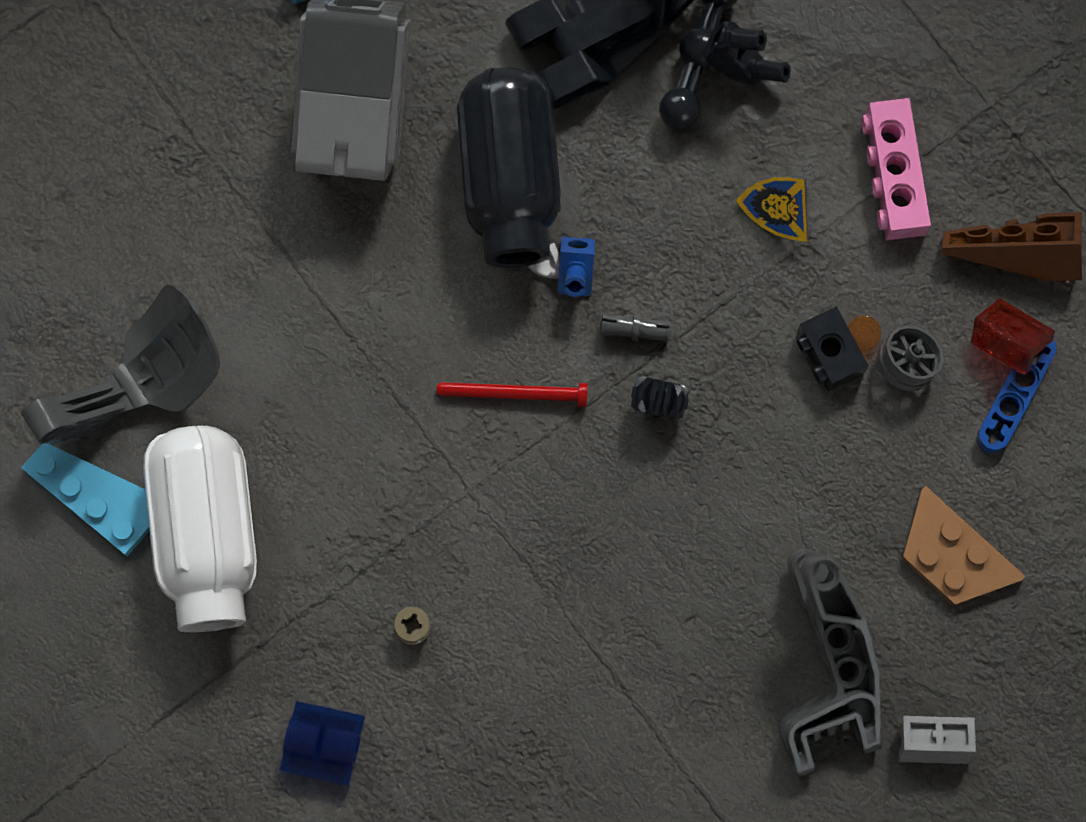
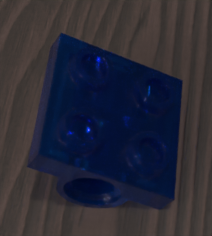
M296 701L293 715L289 720L285 734L283 757L279 771L350 787L366 717L364 715Z

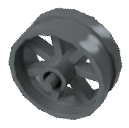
M905 325L896 328L881 344L877 353V365L882 376L891 385L905 391L914 392L926 387L940 372L944 362L943 350L938 341L928 331L918 326ZM897 341L900 349L891 346L890 343ZM922 362H929L930 370ZM915 370H916L918 373H920L922 376H916V375H915Z

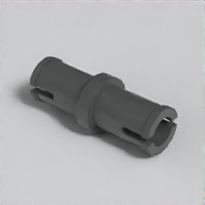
M603 313L600 335L628 337L633 342H637L638 339L668 343L671 321L641 319V316L633 314V317H624Z

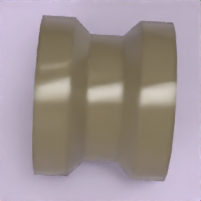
M407 607L397 614L394 627L398 638L407 645H417L427 639L430 633V623L428 616L423 610L418 607Z

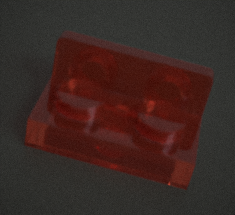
M999 298L975 317L971 342L1007 366L1026 375L1030 371L1032 358L1053 341L1055 330Z

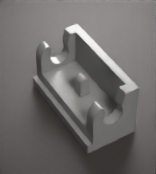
M902 717V723L899 728V737H901L899 762L970 764L976 753L974 718Z

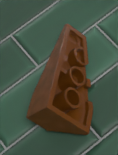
M1082 212L1036 215L1035 222L1019 224L1017 219L1005 221L1006 225L997 229L980 225L944 232L942 254L1046 281L1070 283L1074 280H1082Z

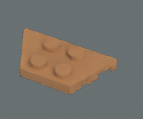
M927 486L920 491L916 511L909 529L908 540L901 559L952 606L992 593L1003 587L1017 584L1026 577Z

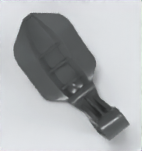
M176 285L164 286L153 304L126 332L123 363L113 371V374L103 384L64 396L43 397L33 401L22 410L21 415L39 444L87 439L99 432L117 414L148 405L158 406L174 412L188 409L211 385L220 368L217 346L200 309Z

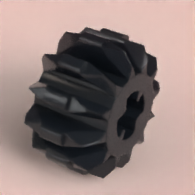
M642 376L636 379L635 386L632 389L631 407L636 411L678 420L683 418L688 407L689 389L684 385Z

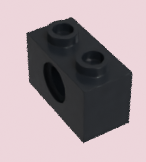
M837 306L800 323L797 330L798 336L795 339L802 354H808L814 365L811 366V370L819 385L824 383L829 392L865 374L869 365ZM825 344L833 345L837 349L838 355L835 357L824 355L821 351V346Z

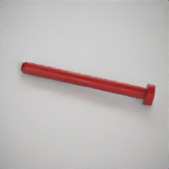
M441 382L437 384L436 393L440 396L578 401V407H587L588 383H579V388Z

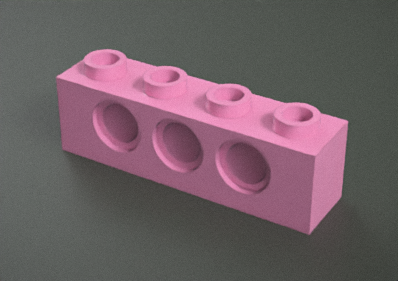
M910 98L871 102L866 114L862 115L861 123L863 134L869 135L870 146H867V161L869 167L874 166L876 178H872V192L874 198H879L881 210H877L879 230H884L886 240L926 236L931 223ZM890 133L896 137L897 142L888 143L883 140L881 135ZM891 164L897 165L902 170V174H891L886 166ZM892 197H903L908 205L899 207L893 203Z

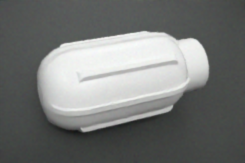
M187 426L158 435L148 445L144 454L143 464L151 550L157 583L164 594L175 601L178 631L208 632L229 629L245 624L243 595L251 588L255 579L257 559L246 461L243 450L231 435L212 426Z

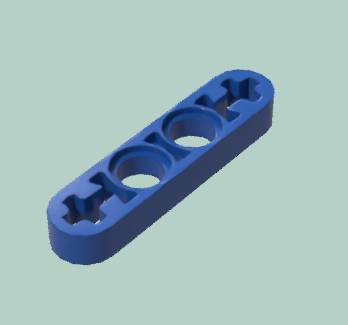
M1036 333L1032 335L1020 351L976 436L977 443L983 451L998 453L1010 441L1055 356L1056 343L1048 334ZM1040 342L1045 345L1044 351L1048 355L1043 353L1034 365L1029 362L1035 353V348L1031 345L1037 346ZM1026 370L1031 373L1033 384L1029 387H1022L1017 384L1015 380L1016 372ZM1004 399H1011L1016 402L1018 406L1017 414L1014 416L1004 415L1000 410V402ZM999 421L1004 424L998 433V438L1002 441L990 444L988 442L989 436L985 434V431L990 433Z

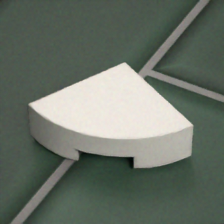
M555 243L550 244L551 256L547 260L528 266L533 272L546 278H558L560 255Z

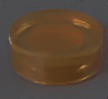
M858 316L848 325L861 351H869L878 344L881 337V327L874 318Z

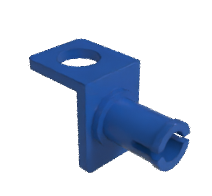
M561 238L557 290L559 294H567L571 297L591 295L595 253L594 239ZM572 245H580V246H584V247H586V248H573V247H570V246H572Z

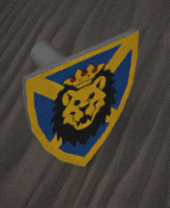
M773 176L762 179L748 187L736 200L747 216L763 229L776 236L790 240L809 241L806 178Z

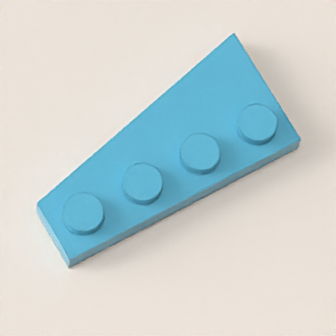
M42 444L21 467L28 475L125 556H128L150 531L146 491L129 481L50 444Z

